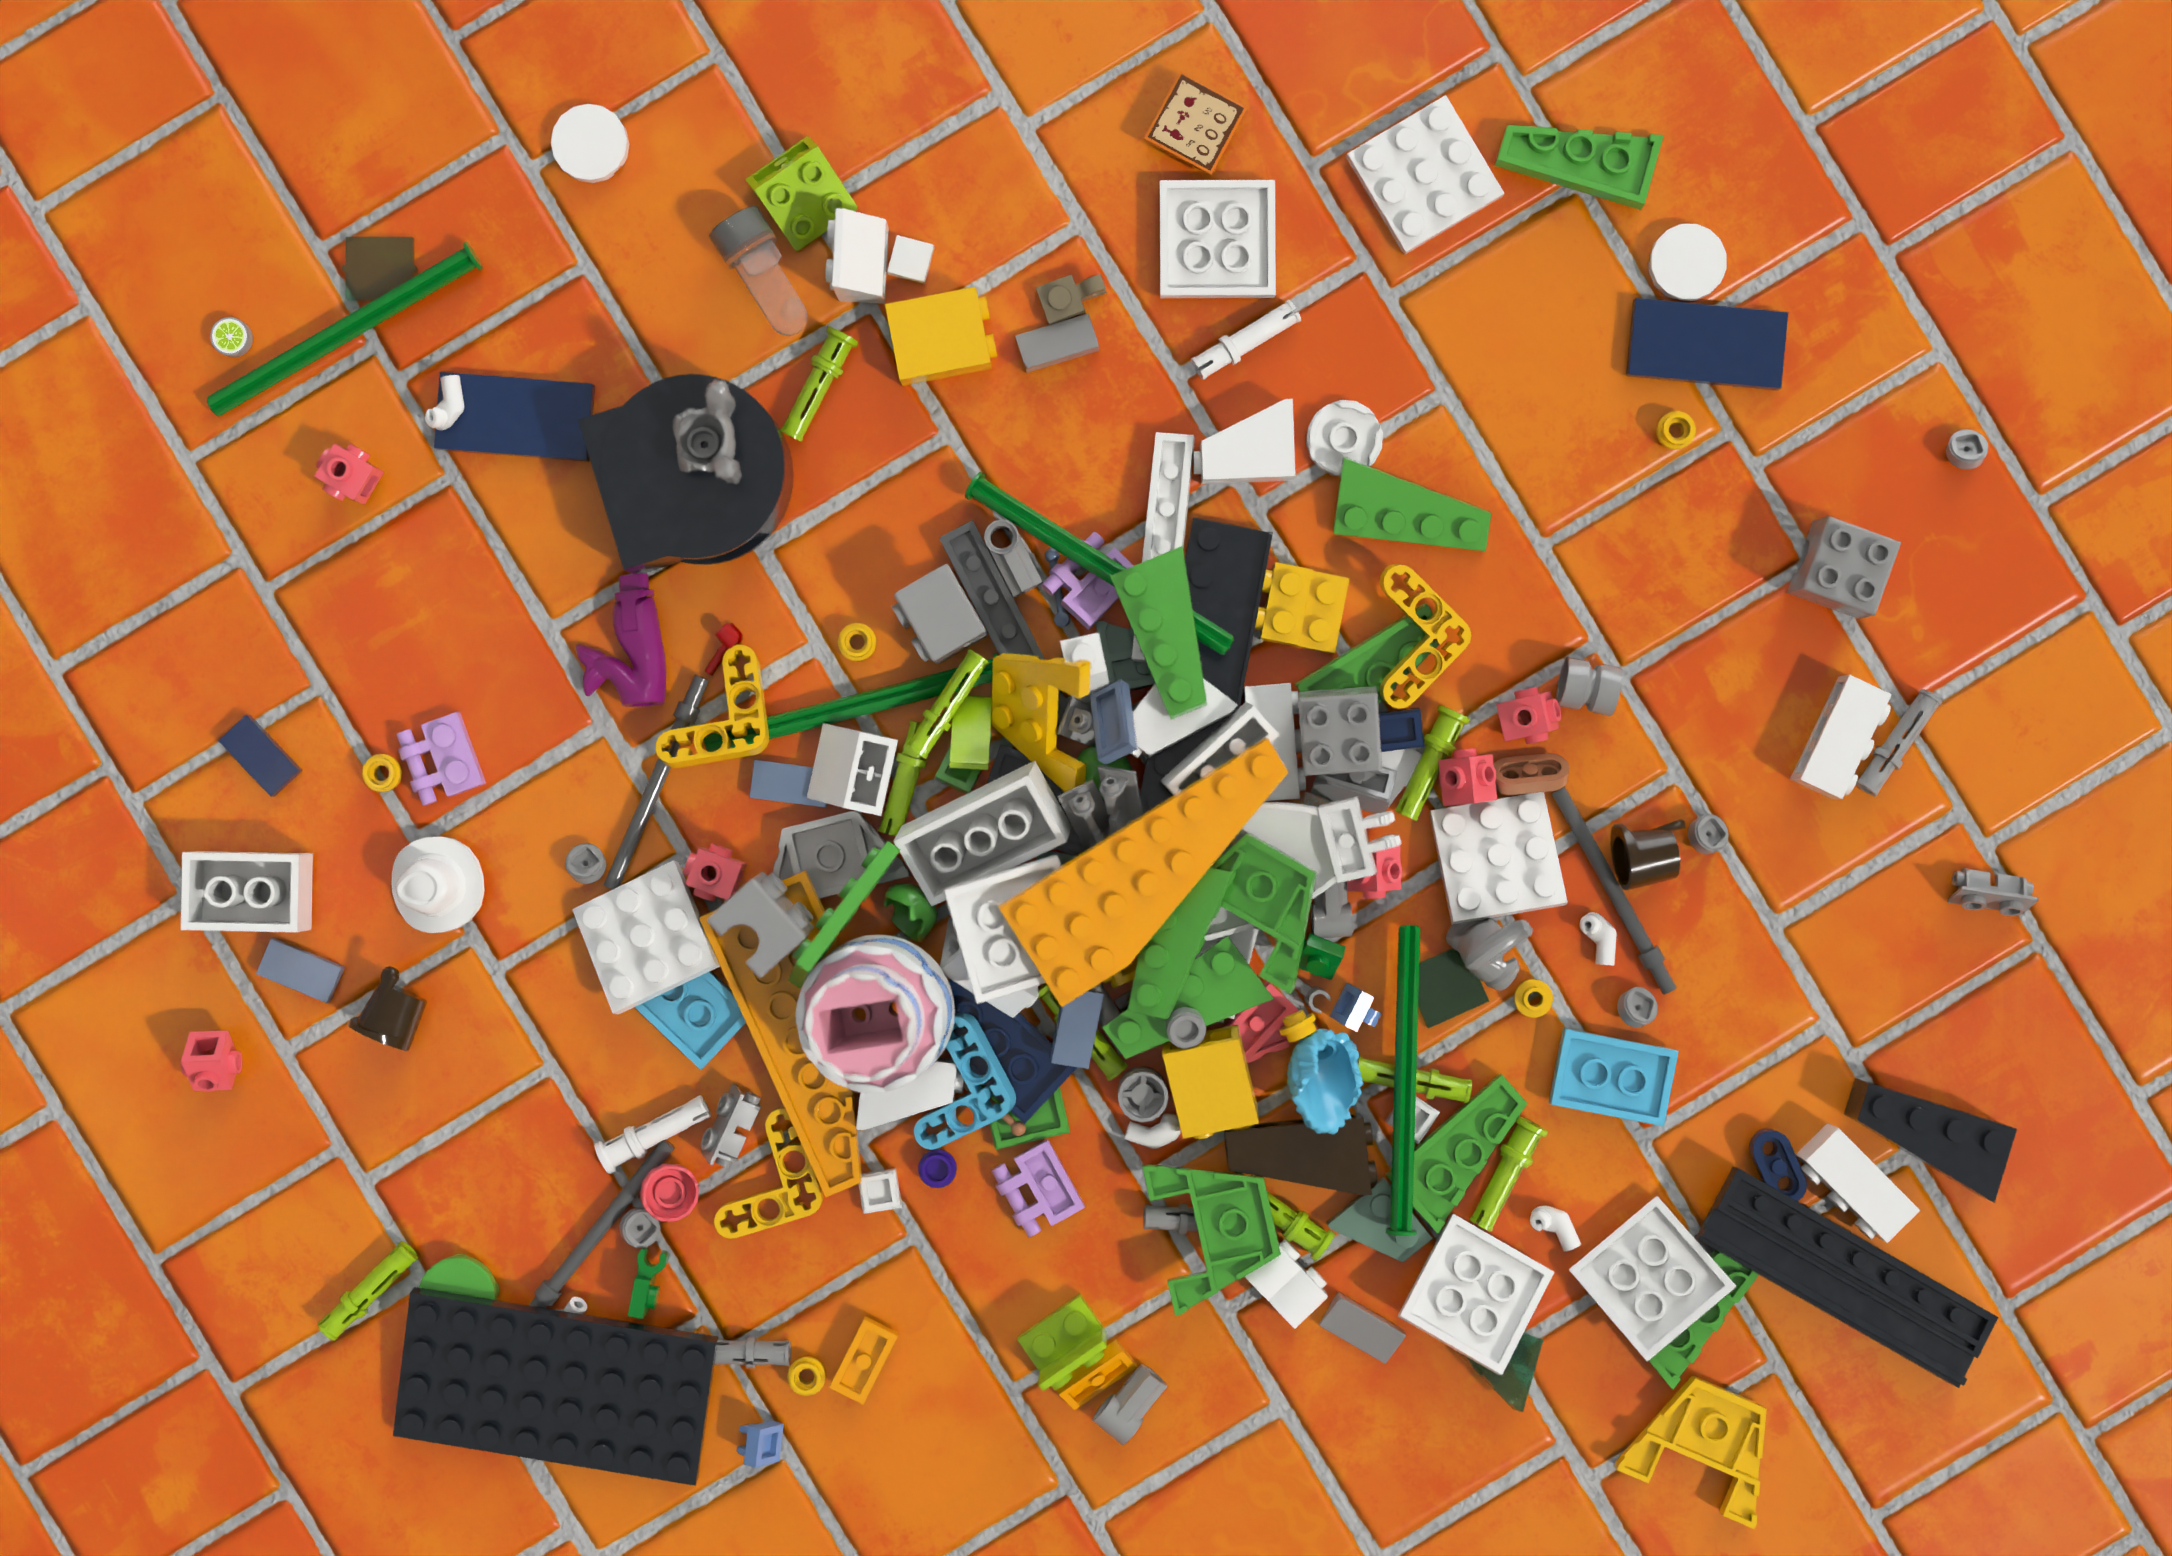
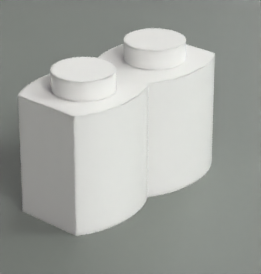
M1284 1239L1281 1243L1278 1241L1280 1256L1245 1277L1284 1319L1296 1328L1328 1298L1326 1291L1323 1289L1327 1282L1312 1266L1306 1271L1297 1262V1259L1301 1256L1299 1252Z

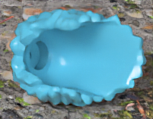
M1319 1028L1298 1041L1288 1063L1287 1084L1290 1087V1093L1293 1095L1292 1101L1297 1105L1296 1112L1301 1115L1306 1127L1314 1129L1318 1134H1335L1338 1132L1339 1127H1344L1345 1120L1351 1118L1349 1108L1357 1103L1358 1098L1362 1094L1360 1087L1363 1085V1079L1358 1066L1359 1052L1357 1051L1356 1044L1353 1043L1345 1032L1335 1034L1331 1029Z

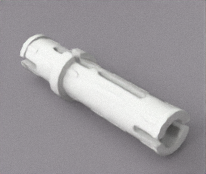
M1290 300L1285 301L1281 306L1230 337L1227 335L1222 336L1218 339L1219 343L1191 358L1194 368H1199L1209 361V364L1196 371L1199 377L1205 380L1209 375L1230 362L1235 365L1241 361L1240 356L1295 323H1299L1301 321L1299 312H1293L1283 318L1284 315L1296 309L1295 305Z

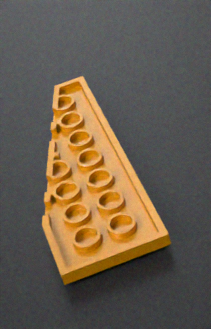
M1268 738L1262 739L998 906L1061 1007L1127 967L1289 773Z
M804 870L781 881L787 887L784 895L793 904H796L798 901L802 903L812 914L814 919L810 923L814 928L806 936L812 942L820 932V929L815 925L825 910L807 870ZM716 910L700 916L699 920L825 1198L861 1183L862 1172L853 1090L837 1085L821 1074L805 1054L799 1039L796 1024V1006L801 989L788 981V978L797 962L792 956L803 941L763 977L759 978L745 963L758 950L759 938L756 931L748 925L738 924L732 926L720 936L707 921ZM837 938L823 959L838 947ZM818 962L814 965L812 970L819 964Z

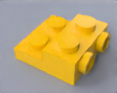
M1275 562L1273 569H1266L1262 592L1268 593L1265 608L1259 607L1255 624V630H1260L1259 640L1335 654L1350 578Z

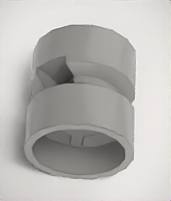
M1567 657L1560 671L1556 691V700L1559 706L1579 710L1586 704L1588 711L1606 716L1613 715L1621 691L1622 669L1603 664L1597 665L1592 670L1589 661Z
M1146 1066L1133 1067L1126 1071L1119 1080L1117 1088L1119 1106L1130 1119L1139 1122L1152 1121L1159 1117L1166 1109L1168 1102L1166 1083L1161 1074L1153 1068Z

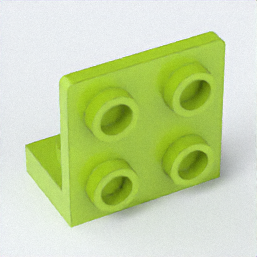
M808 135L745 179L796 251L801 250L828 231V221L835 220L836 208L856 211L858 208L819 147Z
M1081 1293L1017 1338L1039 1370L1038 1386L1042 1391L1049 1387L1056 1390L1065 1385L1073 1377L1072 1371L1082 1364L1088 1368L1098 1362L1105 1355L1103 1350L1107 1347L1106 1329Z

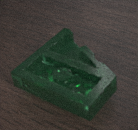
M1523 1333L1502 1375H1497L1457 1351L1513 1410L1523 1412L1543 1339Z

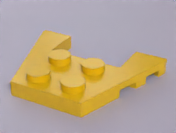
M1009 653L998 655L993 658L991 725L1031 762L1035 761L1039 769L1064 792L1086 783V764L1056 748L1058 689L1078 699L1089 694L1091 662L1087 660L1066 662V658L1056 657L1051 660L1039 659L1038 656Z
M1692 1375L1616 1460L1614 1467L1620 1472L1649 1484L1662 1451L1667 1447L1734 1476L1719 1512L1724 1517L1755 1529L1758 1516L1756 1514L1757 1496L1760 1493L1759 1467L1760 1458L1763 1457L1767 1409L1761 1404Z

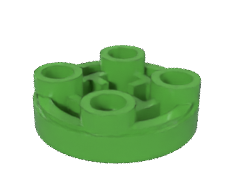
M456 1254L438 1261L425 1273L419 1285V1288L497 1300L500 1291L499 1285L491 1271L482 1262L465 1254Z

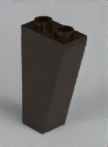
M1360 1113L1350 1114L1351 1118L1345 1120L1344 1127H1339L1338 1132L1335 1134H1318L1314 1129L1306 1127L1303 1119L1259 1123L1244 1130H1225L1227 1166L1229 1171L1353 1194L1372 1195L1371 1184L1377 1183L1375 1161H1368L1367 1146L1373 1145L1371 1123H1364V1117Z

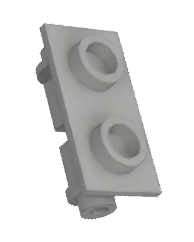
M1070 697L1057 734L1089 746H1096L1091 705Z
M1099 765L1100 794L1104 797L1107 814L1111 815L1108 827V834L1110 836L1142 816L1143 809L1136 772Z
M1093 779L1057 796L1085 850L1109 836L1108 827L1111 815L1107 814L1106 805Z
M1967 868L1953 873L1952 885L1958 886V890L1948 898V903L1962 905L1967 910L1986 908L1999 910L2001 914L2006 916L2024 914L2038 901V897L2032 896L2033 883L2027 882L2025 877L1997 874L1995 876V886H1990V872Z
M733 1083L729 1092H725L721 1096L717 1105L718 1116L714 1125L705 1131L701 1140V1154L709 1164L713 1165L715 1161L717 1164L729 1168L731 1162L735 1163L737 1161L746 1136L735 1132V1129L738 1126L750 1131L761 1108V1105L758 1104L761 1099L760 1096L751 1092H747L744 1095L738 1086Z

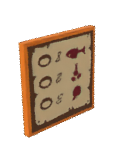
M1180 71L1144 140L1212 176L1248 107Z

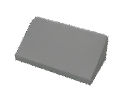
M1089 314L1015 336L1026 373L1099 351L1098 340Z
M1382 767V771L1316 775L1311 794L1332 801L1358 797L1361 810L1374 814L1386 811L1390 803L1397 771Z
M1340 1292L1336 1293L1319 1323V1326L1384 1364L1406 1337V1333L1402 1328Z

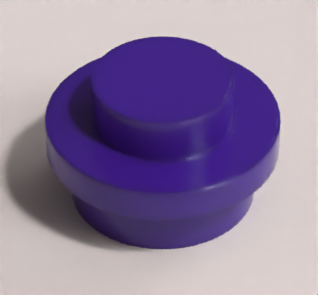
M933 1149L925 1153L918 1166L921 1180L933 1188H942L950 1184L957 1171L954 1157L942 1149Z

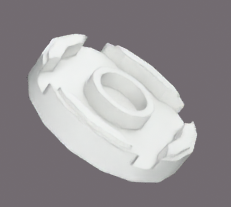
M584 104L572 107L560 116L553 128L551 147L555 160L564 172L577 181L596 183L608 180L615 175L620 166H623L628 156L629 140L625 127L613 112L603 106Z
M1679 224L1666 230L1653 244L1649 261L1651 279L1665 296L1672 299L1695 301L1707 296L1721 283L1727 269V254L1721 240L1710 229L1698 224Z
M1339 400L1326 405L1314 415L1307 428L1306 446L1310 458L1320 470L1332 476L1340 477L1343 456L1369 467L1376 461L1382 449L1383 432L1377 418L1368 407L1356 401Z

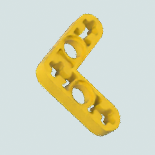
M1393 564L1383 570L1379 581L1380 587L1384 594L1426 634L1384 677L1380 684L1379 691L1383 701L1393 708L1402 709L1410 706L1467 648L1471 640V630L1467 623L1413 569L1406 565ZM1394 573L1398 575L1405 573L1407 576L1403 581L1411 590L1415 591L1418 585L1421 587L1420 591L1414 593L1409 598L1406 605L1403 603V600L1409 596L1399 588H1395L1393 591L1390 588L1394 583L1390 577ZM1422 598H1431L1435 603L1434 614L1428 619L1419 618L1415 610L1416 604ZM1447 627L1453 629L1459 627L1460 630L1457 632V636L1460 640L1457 643L1449 641L1441 648L1447 652L1445 657L1442 656L1440 651L1430 646L1433 640L1438 645H1441L1446 640L1447 634L1444 631ZM1430 652L1435 658L1434 668L1429 673L1423 674L1418 672L1415 666L1416 658L1421 653ZM1406 668L1411 675L1421 680L1418 685L1410 680L1404 686L1403 690L1406 696L1403 699L1397 696L1391 699L1390 696L1393 694V690L1390 686L1394 682L1401 685L1409 678V676L1403 674Z
M735 645L731 649L729 648L723 656L722 665L729 720L672 729L661 734L656 741L655 750L657 756L666 766L681 768L753 756L766 749L769 743V731L761 669L758 657L750 647ZM744 656L750 662L744 665L745 676L748 681H741L739 671L735 666H732L738 663V657ZM743 691H752L756 695L754 705L747 709L738 708L736 706L737 696ZM753 728L757 734H760L754 737L753 744H748L742 738L735 739L733 742L736 747L731 748V740L727 732L732 730L734 737L738 738L746 736L747 729ZM711 733L721 735L723 741L717 751L707 752L703 749L702 742L707 735ZM694 737L693 743L697 754L693 755L689 747L679 749L676 757H672L669 752L665 751L671 748L673 741H677L683 747L692 745L690 738Z
M778 1107L773 1110L765 1123L766 1133L782 1186L722 1205L715 1215L714 1226L717 1232L725 1238H738L816 1213L822 1205L823 1191L801 1143H790L782 1149L778 1146V1143H784L785 1137L781 1129H774L773 1124L778 1121V1115L783 1114L785 1120H790L785 1107ZM793 1125L790 1126L788 1133L790 1139L793 1140L797 1137ZM789 1151H799L805 1158L804 1168L796 1172L787 1169L784 1164L785 1154ZM809 1173L811 1179H806L804 1186L807 1193L814 1192L816 1198L812 1199L811 1207L806 1208L804 1202L797 1203L795 1199L801 1193L799 1183L797 1182L791 1186L789 1179H799ZM770 1198L778 1203L780 1212L776 1218L766 1219L760 1215L758 1206L762 1200ZM745 1204H751V1216L756 1223L755 1225H750V1218L741 1220L737 1224L736 1230H733L730 1224L724 1225L723 1220L727 1217L728 1210H732L734 1216H738L748 1211Z

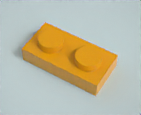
M865 1316L829 1388L864 1405L899 1333Z
M1117 1340L1107 1345L1103 1350L1105 1355L1098 1362L1088 1368L1082 1364L1071 1372L1073 1376L1071 1380L1056 1389L1059 1396L1073 1410H1076L1137 1368L1131 1355Z

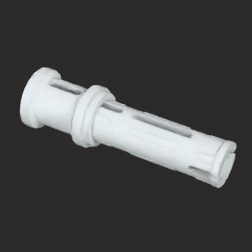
M699 1095L637 1128L635 1126L624 1128L623 1134L605 1143L602 1141L595 1143L596 1154L606 1172L611 1174L616 1171L618 1165L634 1157L638 1159L644 1157L647 1149L710 1118V1110L705 1100L703 1101V1097Z

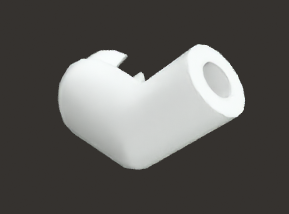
M1591 912L1581 918L1579 926L1581 931L1596 943L1595 964L1615 965L1617 938L1615 928L1598 913Z
M1546 1205L1536 1207L1532 1211L1530 1216L1532 1228L1537 1231L1542 1229L1556 1233L1563 1251H1570L1581 1245L1567 1212Z

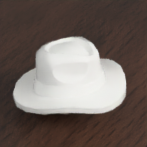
M436 836L413 841L398 853L393 864L391 884L394 901L404 920L414 929L427 933L449 932L471 921L481 908L485 888L479 860L468 846L458 840Z

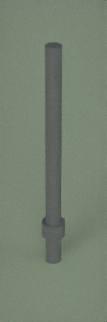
M694 675L683 702L679 701L673 715L676 716L671 730L689 727L690 723L695 724L700 709L697 707L709 680ZM673 741L671 748L665 751L669 752L672 757H676L680 745L677 741ZM660 758L657 760L603 884L610 889L620 886L671 769Z
M1564 786L1551 793L1639 950L1640 954L1637 957L1645 970H1650L1663 995L1675 990L1677 987L1663 964L1665 957L1658 945L1653 946L1566 787Z
M663 1140L657 1145L549 1280H543L534 1292L535 1298L528 1306L546 1308L547 1306L554 1305L562 1295V1287L640 1192L642 1181L651 1169L663 1164L675 1149L669 1141Z

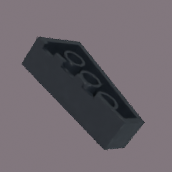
M1855 1078L1844 1115L1961 1184L1976 1195L1995 1203L2016 1135V1128Z

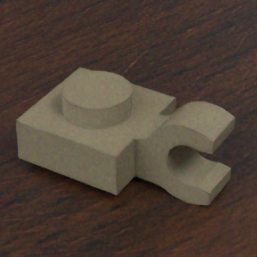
M1071 274L1036 287L1049 325L1085 313L1083 301L1107 293L1101 274L1090 277L1075 285Z

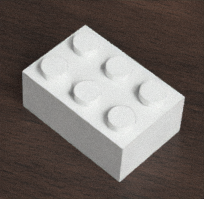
M182 852L181 930L302 932L311 930L313 853Z

